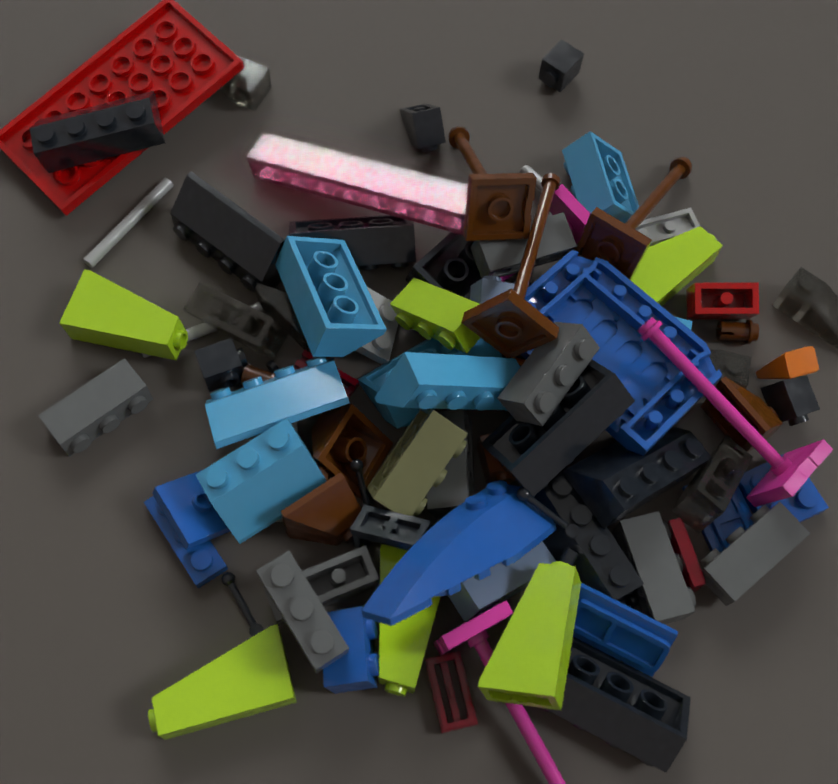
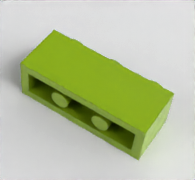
M413 278L390 303L397 315L395 319L400 326L406 330H416L428 340L431 338L438 340L447 349L452 350L455 348L467 354L481 338L461 323L464 312L479 305V303L417 278Z

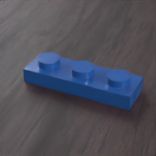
M154 495L144 501L145 506L198 589L228 570L227 565L210 540L186 550Z

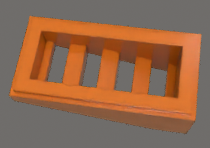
M807 346L785 352L756 371V376L759 379H792L817 372L820 369L815 348Z

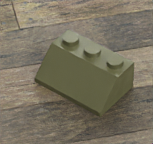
M431 408L420 409L367 488L373 499L393 512L418 516L428 501L425 496L431 487H438L447 474L445 467L452 457L456 459L464 450L467 441L464 439L468 433Z

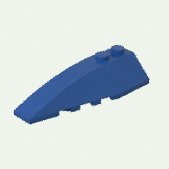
M505 481L490 482L486 488L475 495L467 497L465 502L450 511L406 552L361 610L362 616L392 626L431 606L432 597L451 596L462 590L461 582L473 576L480 581L491 575V567L501 562L504 566L515 563L555 532L556 524L528 501H521L517 498V491L521 486L509 485Z

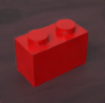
M759 282L694 283L686 289L687 320H749L759 314Z

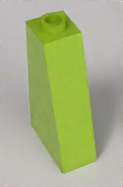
M701 226L648 247L631 281L658 304L663 306L714 262L723 245L717 241L714 235L708 233Z
M84 269L59 322L71 339L176 361L180 351L186 347L188 342V333L178 316Z
M381 544L380 584L406 554L407 550ZM441 596L432 597L431 606L392 626L380 623L379 683L385 685L384 691L402 697L406 696V692L414 694Z
M555 561L551 564H538L479 679L478 687L487 700L554 710L562 709L581 588V580L575 566L561 561Z
M278 624L266 628L151 697L153 709L148 710V719L152 732H157L159 737L167 740L297 703Z

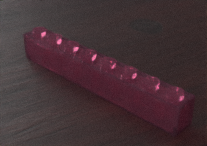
M268 133L262 134L247 155L253 177L256 179L463 235L468 184Z

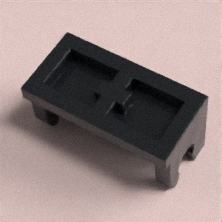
M364 505L350 528V533L353 535L355 548L363 547L364 539L408 551L431 528V521Z

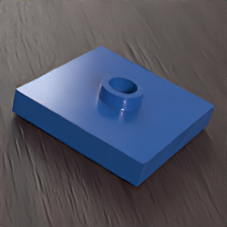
M202 470L156 486L152 493L186 550L230 532L210 503L196 477V474Z

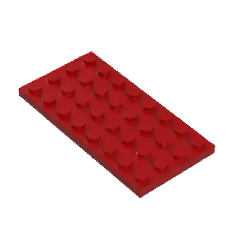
M162 0L0 129V150L67 216L148 148L48 173L33 153L30 133L32 125L41 119L154 91L163 134H166L245 68L243 60L175 0Z

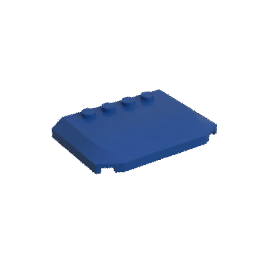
M571 250L528 287L525 300L553 323L562 322L584 325L600 347L592 360L614 372L635 400L625 410L624 414L605 430L627 450L644 456L704 395L649 338L643 341L640 338L641 334L637 330L651 317L656 321L660 320L663 324L659 329L713 385L719 381L722 373L720 369L716 372L709 357L711 351L706 342L607 260L597 257L594 261L578 256V251ZM534 349L520 355L527 359Z

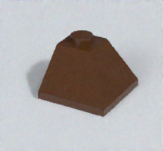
M726 376L715 386L765 440L782 426L783 423L773 408L767 406L761 398ZM706 399L701 408L738 451L744 456L754 449L712 403Z
M352 403L322 412L311 429L313 459L333 477L341 472L353 494L361 498L356 473L350 468L351 462L354 459H360L363 462L362 474L367 489L393 442Z
M340 472L280 512L286 533L290 538L338 546L344 541L346 543L353 542L350 528L362 509L345 477Z

